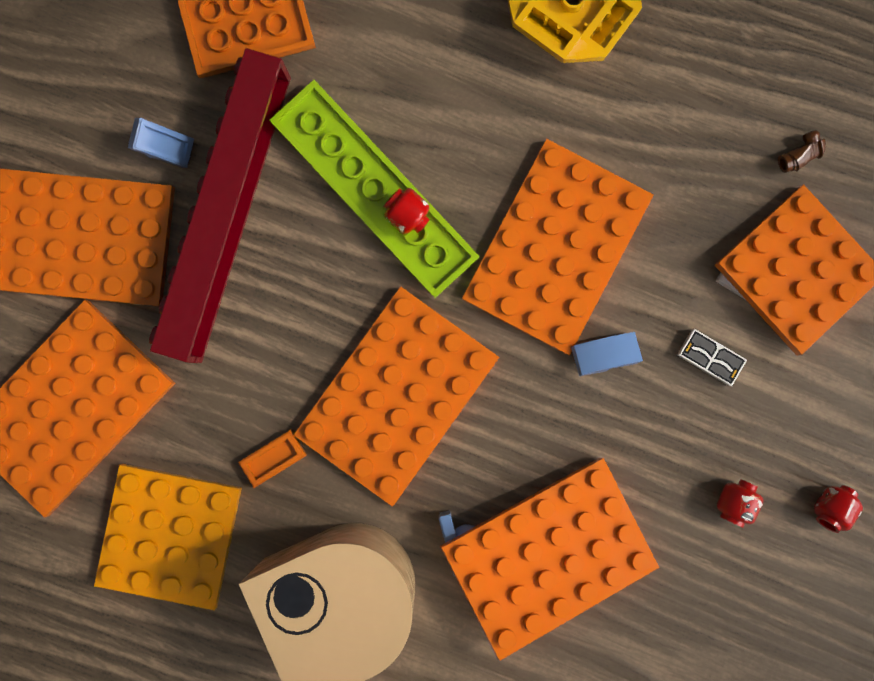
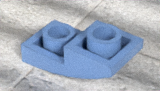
M635 332L597 339L571 347L579 376L605 372L612 368L633 365L643 361Z

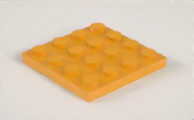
M127 464L119 465L94 586L215 611L219 602L242 487Z

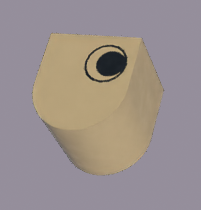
M348 523L325 530L262 559L239 583L281 681H365L381 673L391 665L401 653L409 637L415 597L413 565L403 546L393 536L372 525Z

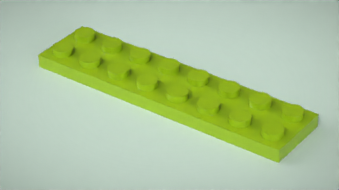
M315 80L310 82L270 119L272 125L434 299L479 259L480 256ZM399 188L402 190L407 188L413 189L429 204L430 209L426 216L430 220L419 233L412 230L408 234H402L385 219L386 208L383 205Z

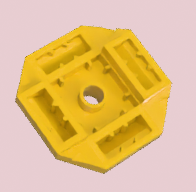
M507 0L512 27L561 63L604 61L642 9L641 0H578V5H570L566 0Z

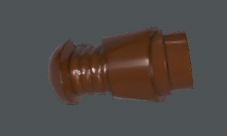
M814 130L803 135L805 145L799 146L778 157V165L782 172H797L811 160L823 157L826 141L825 138L820 139L819 131Z

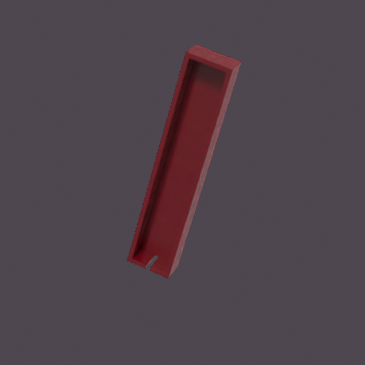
M245 48L243 57H238L234 72L237 76L234 86H230L227 90L225 97L227 108L224 117L220 116L217 121L216 134L218 136L215 146H211L208 150L206 163L209 165L205 176L200 177L197 185L198 200L196 206L193 205L188 213L187 222L190 225L187 235L182 236L178 245L180 257L177 266L174 265L169 273L168 283L171 284L169 292L160 302L159 314H161L158 326L153 327L149 337V343L152 344L151 352L187 363H202L275 132V127L270 122V119L282 109L291 80L281 58Z

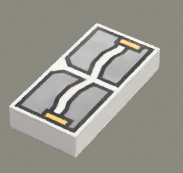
M696 329L691 330L677 354L680 358L728 386L734 384L747 361Z

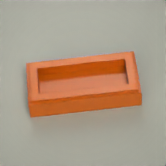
M291 429L238 463L253 488L301 460L307 454Z

